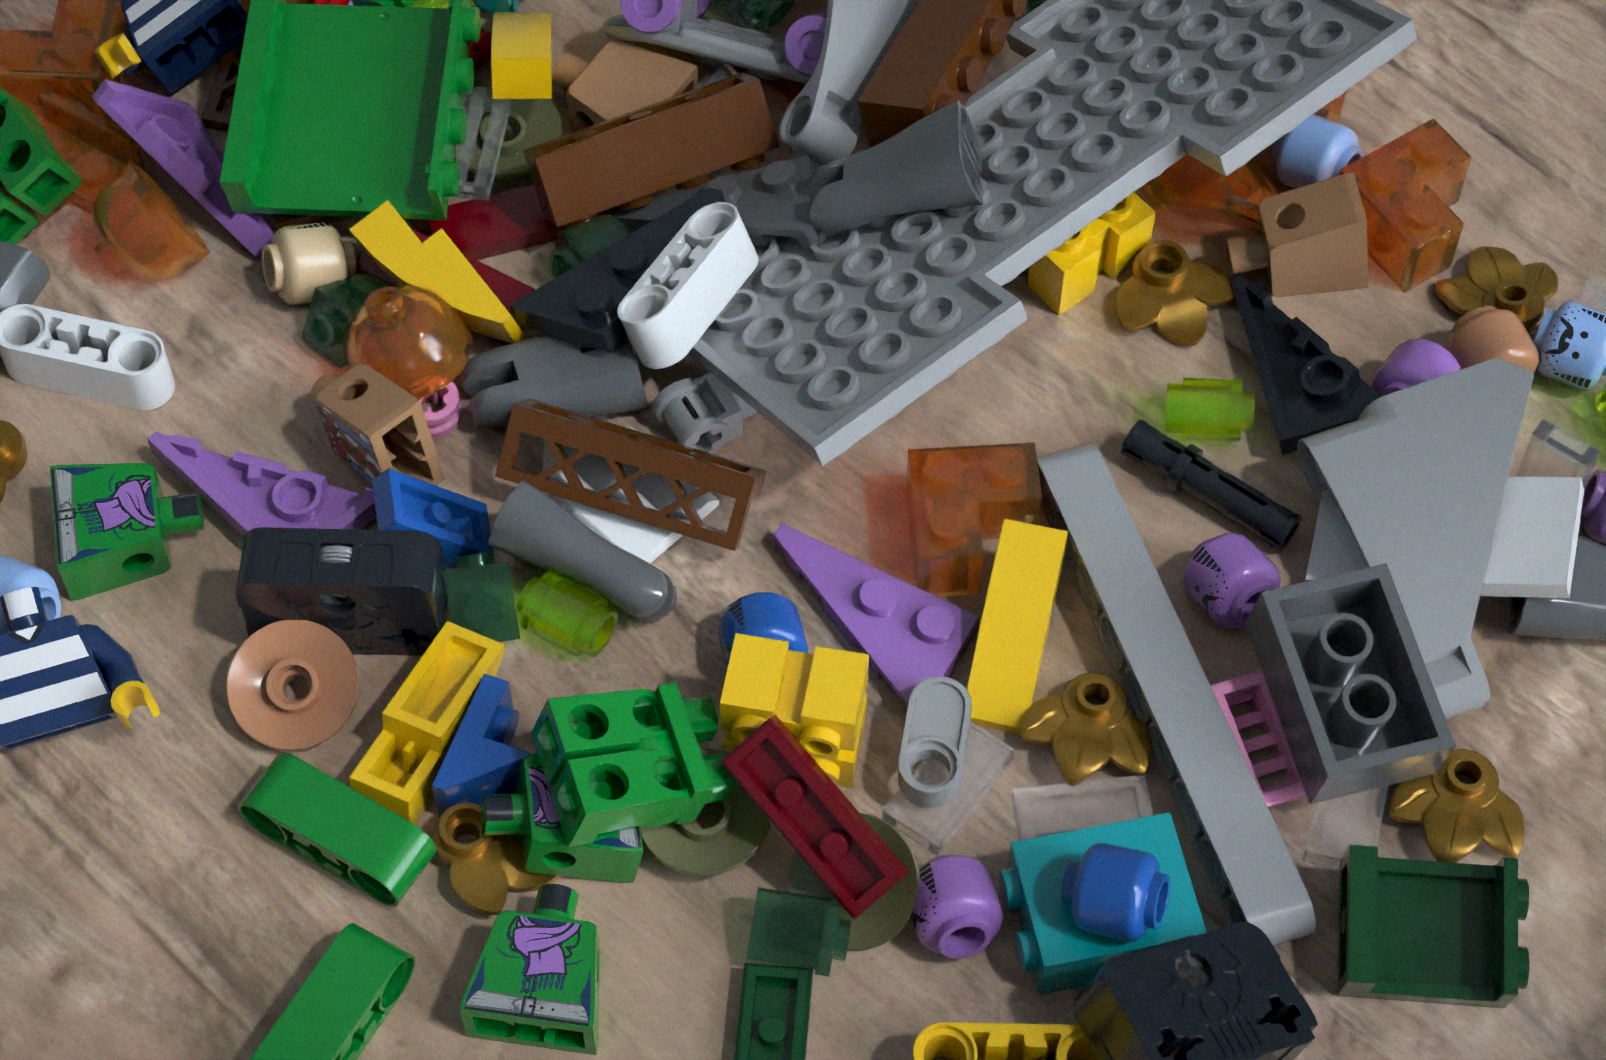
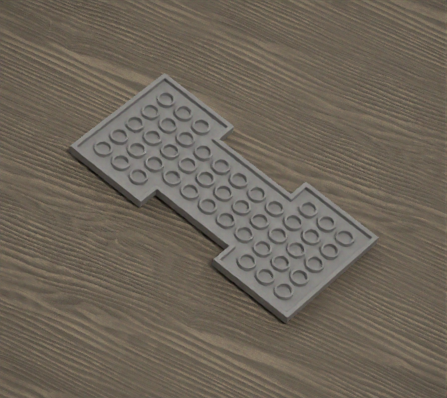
M1047 0L1015 22L1006 36L1009 48L1025 59L970 96L964 106L972 122L981 150L982 171L979 175L983 190V205L896 214L844 232L824 233L819 231L821 247L812 245L810 246L811 249H803L797 237L771 235L766 246L753 245L759 258L757 267L688 354L821 466H824L838 455L846 452L853 444L885 421L899 414L903 408L935 385L949 378L956 370L988 347L999 342L1006 334L1028 319L1021 300L1002 287L1004 284L1014 280L1018 274L1053 249L1063 245L1067 239L1102 214L1112 210L1116 204L1150 180L1161 175L1165 169L1186 154L1224 176H1228L1237 168L1244 166L1251 158L1283 135L1294 130L1308 117L1332 100L1340 97L1347 89L1379 66L1390 61L1393 56L1416 41L1417 36L1413 20L1374 0ZM818 160L813 162L815 169L824 165Z

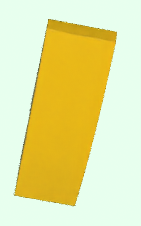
M494 12L491 43L492 99H552L551 12Z
M387 200L349 229L365 252L383 272L419 303L447 320L487 337L508 343H515L526 338L508 310L442 228L422 243Z
M1004 519L967 686L972 704L971 725L1021 735L1024 716L1034 700L1064 561L1068 531Z
M447 621L382 712L383 730L350 775V788L416 825L434 797L432 784L483 675L487 674L495 677L505 654V644Z

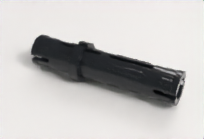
M1143 419L1135 423L1122 444L1121 454L1144 465L1165 479L1166 487L1176 493L1183 490L1189 495L1196 497L1215 511L1258 535L1279 551H1282L1287 546L1300 525L1301 515L1294 513L1283 505L1281 506L1244 481L1212 464L1211 461L1202 457V449L1193 444H1189L1187 447L1166 436Z

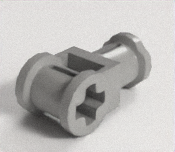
M712 373L697 379L685 378L670 384L657 395L652 405L658 421L668 423L678 439V444L711 454L716 453L725 443L742 436L743 420L758 413Z

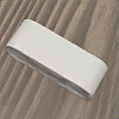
M717 202L697 210L620 302L617 310L618 316L644 366L652 369H661L682 360L757 267L759 261L757 252L740 214L733 204Z
M29 304L14 305L0 313V355L9 376L18 383L137 410L158 408L165 404L174 393L175 380L163 342L159 336L151 331Z

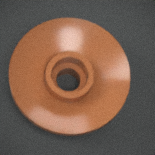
M282 620L259 629L239 647L228 670L226 690L231 712L237 723L249 736L259 743L274 749L297 751L320 745L342 729L356 706L360 681L354 656L345 642L332 630L307 620ZM296 678L306 679L308 682L307 694L299 700L289 699L286 695L288 684Z

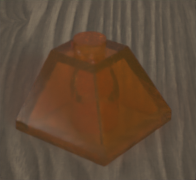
M1186 154L1165 169L1161 175L1141 187L1147 198L1160 209L1168 207L1192 218L1258 232V203L1264 198L1279 194L1257 155L1251 158L1244 166L1237 168L1228 176H1224Z

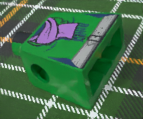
M148 463L50 466L57 568L71 601L84 599L166 573L172 566L169 535L205 528L199 493L193 492L164 497L153 465Z
M537 753L529 754L522 759L515 794L482 795L480 815L483 836L521 834L523 864L529 872L620 883L634 882L643 854L640 826L600 833L597 835L594 843L568 848L550 794L555 785H547Z
M544 884L538 888L533 914L505 910L497 915L461 1001L460 1013L466 1037L597 1055L599 1046L600 947L597 926L589 921L574 919L579 898L575 890L560 884Z

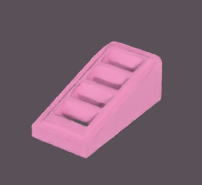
M1262 669L1211 685L1267 807L1271 808L1307 796ZM1250 701L1254 712L1233 718L1230 707ZM1262 724L1266 734L1242 741L1239 734L1240 730ZM1273 746L1278 757L1254 765L1251 764L1248 754ZM1285 769L1290 781L1261 789L1258 777Z

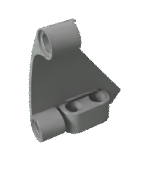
M828 0L821 56L811 78L803 90L790 103L782 116L779 125V136L782 141L823 164L851 155L856 146L862 125L857 100L920 0Z
M1493 358L1380 397L1362 411L1358 420L1300 439L1297 444L1300 464L1309 485L1316 493L1329 490L1366 566L1372 567L1387 563L1446 720L1481 708L1484 702L1490 701L1488 681L1471 639V634L1505 489L1534 378L1533 371L1499 358Z

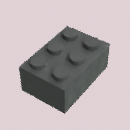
M1387 563L1261 592L1245 624L1309 804L1435 774L1454 750L1456 744Z

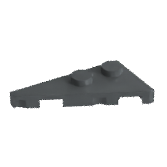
M810 155L791 160H778L768 166L743 173L719 176L691 189H680L654 196V201L639 208L621 210L620 206L613 207L611 211V218L614 224H616L619 233H632L710 187L722 190L725 201L737 208L753 245L766 246L769 237L773 235L797 237L803 249H811L810 246L812 245L821 247L819 230L814 227L809 217V202L811 198L809 189L810 178L815 170Z

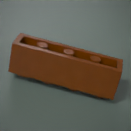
M920 0L857 100L869 147L885 141L919 119L957 100L965 106L971 94L978 91L982 76L993 57L1001 52L1005 37L1014 22L1024 14L1027 0Z
M742 72L523 150L544 217L556 227L564 225L566 230H576L597 222L600 219L598 212L620 205L621 210H631L647 205L655 200L654 192L675 185L676 190L697 187L710 180L709 172L730 166L731 170L753 167L765 160L763 153L780 146L760 79Z

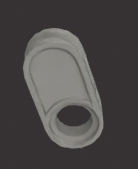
M945 676L931 677L923 680L913 689L908 702L899 755L898 786L905 798L911 803L924 808L939 807L949 803L957 795L962 780L972 711L971 697L961 683ZM935 759L946 766L949 775L939 784L925 785L913 777L911 769L918 761Z

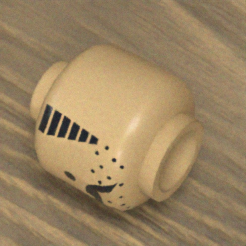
M322 222L286 226L277 230L273 235L271 243L263 246L262 268L269 291L278 292L279 296L286 303L296 305L329 301L340 297L344 291L347 277L355 275L356 258L351 242L342 241L339 233L333 226Z

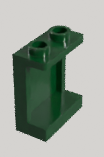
M1349 845L1339 864L1337 996L1505 1008L1518 995V989H1525L1527 987L1530 969L1528 948L1518 946V920L1525 921L1529 908V885L1527 879L1518 878V859L1502 857L1496 865H1478L1378 857V846Z

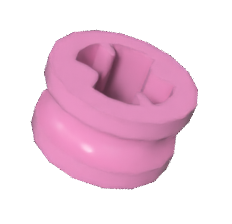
M426 375L414 380L407 387L406 391L420 401L421 406L430 400H434L435 406L438 405L440 400L443 401L444 408L442 410L432 412V408L428 407L427 412H423L432 438L447 435L459 425L462 418L459 391L454 382L444 376Z

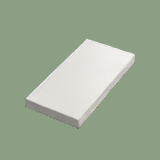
M1508 477L1480 596L1570 598L1584 496L1581 477ZM1329 490L1322 491L1305 579L1306 582L1367 568Z

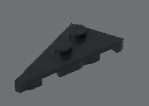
M709 187L516 300L510 307L516 323L519 326L610 353L626 334L617 313L622 299L697 210L712 203L726 202L722 190Z
M1242 273L1229 276L1282 455L1298 451L1297 444L1300 439L1358 420L1362 411L1370 403L1383 397L1360 378L1359 369L1345 357L1332 353L1329 344L1297 316L1291 319L1274 305L1271 294L1257 282L1247 280L1243 277Z

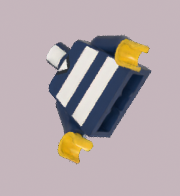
M122 0L120 5L127 22L121 27L120 34L102 43L94 50V53L111 79L120 72L138 73L149 67L170 94H172L244 40L248 14L237 0Z
M39 587L16 590L0 597L1 607L9 631L0 634V752L115 718L119 719L126 730H130L133 727L128 720L129 714L139 706H148L154 718L159 716L160 708L151 691L144 684L131 653L98 625H80L73 615L48 621Z

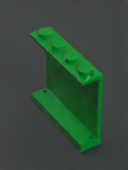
M250 0L220 176V185L232 211L235 213L366 217L388 200L403 219L446 220L449 197H457L460 189V167L458 161H454L456 145H464L467 137V115L465 109H461L463 93L471 94L473 90L474 64L472 58L468 57L470 42H478L480 38L481 18L479 8L471 7L470 0H449L448 8L288 4L287 0Z

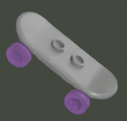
M620 0L622 14L610 17L603 23V33L612 39L660 45L694 54L696 61L721 67L732 64L749 69L748 73L758 78L772 81H782V78L806 85L821 56L827 10L822 14H812L800 18L791 25L785 38L714 19L708 21L697 19L710 9L714 0Z

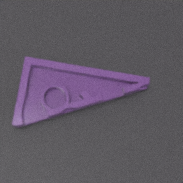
M105 79L92 96L94 101L173 177L177 184L187 190L254 256L262 258L263 246L271 243L274 233L261 213H235L232 211L220 185L224 155L192 105L184 101Z
M155 432L147 438L151 452L194 492H198L200 498L243 537L249 530L261 527L362 529L377 517L372 488L366 487L363 494L328 485L325 475L311 471H292L282 463L236 451L233 458L203 450L199 440L178 434L168 436Z
M781 523L774 534L776 546L784 553L786 564L798 579L804 577L822 600V609L851 646L858 648L864 654H869L868 667L878 680L883 677L904 703L905 714H907L910 695L921 681L940 676L949 678L978 631L979 616Z

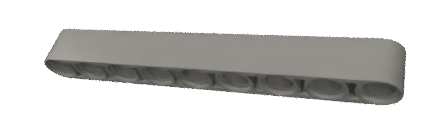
M1088 442L1031 459L1030 475L1038 502L1050 528L1068 531L1064 555L1066 564L1135 716L1148 727L1152 740V754L1229 924L1237 922L1254 924L1267 935L1273 946L1313 934L1316 930V919L1309 894L1100 450L1094 442Z

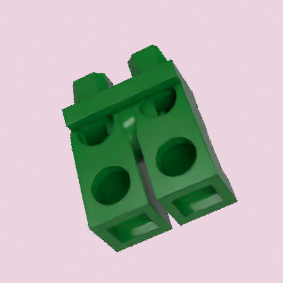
M0 87V241L16 245L40 223L32 209L46 217L75 191L84 180L76 169L58 153L47 138L45 130L37 121L32 110Z
M677 683L658 685L655 691L633 689L547 699L531 731V735L547 785H555L550 794L568 848L594 843L597 835L600 833L636 826L649 828L659 827L671 822H675V825L694 822L705 804L731 796L738 782L720 762L728 754L703 757L698 743L712 741L719 730L718 715L711 698H682Z

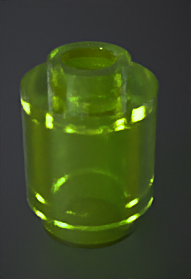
M1183 377V384L1167 383L1165 433H1181V440L1240 442L1241 429L1253 430L1255 393L1243 392V380Z
M552 571L545 573L540 579L537 577L530 579L521 591L517 601V611L521 613L520 624L524 630L574 656H579L583 653L591 657L598 656L611 639L618 620L617 611L607 607L608 603L605 598Z

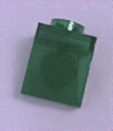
M367 272L315 287L302 331V337L336 366L342 368L352 364L360 337L402 324L408 304L390 291L382 280Z
M493 552L456 557L457 570L448 571L445 574L451 623L498 642L520 639L508 562L495 564Z
M757 887L746 959L815 970V975L829 977L832 960L845 962L851 920L839 918L841 907L837 900Z

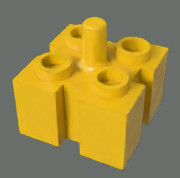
M1133 192L1116 204L1112 210L1102 214L1067 239L1063 245L1053 249L1028 267L1027 286L1058 316L1095 292L1098 273L1104 271L1112 279H1115L1133 266L1135 256L1147 244L1151 243L1156 212Z
M735 633L720 699L721 729L724 730L722 751L730 753L766 720L776 714L836 786L853 788L867 720L868 694H866V688L868 683L869 654L815 646L814 654L789 650L788 641Z

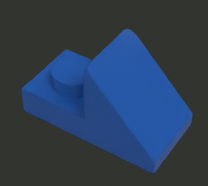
M389 468L372 480L378 530L421 531L435 536L441 543L446 569L486 563L494 557L493 547L488 545L491 531L487 505L485 503Z
M487 674L483 675L432 784L439 817L448 808L458 803L471 802L481 806L482 795L516 793V784L522 759L531 753L509 746L515 735L519 720V711L513 708L509 681Z

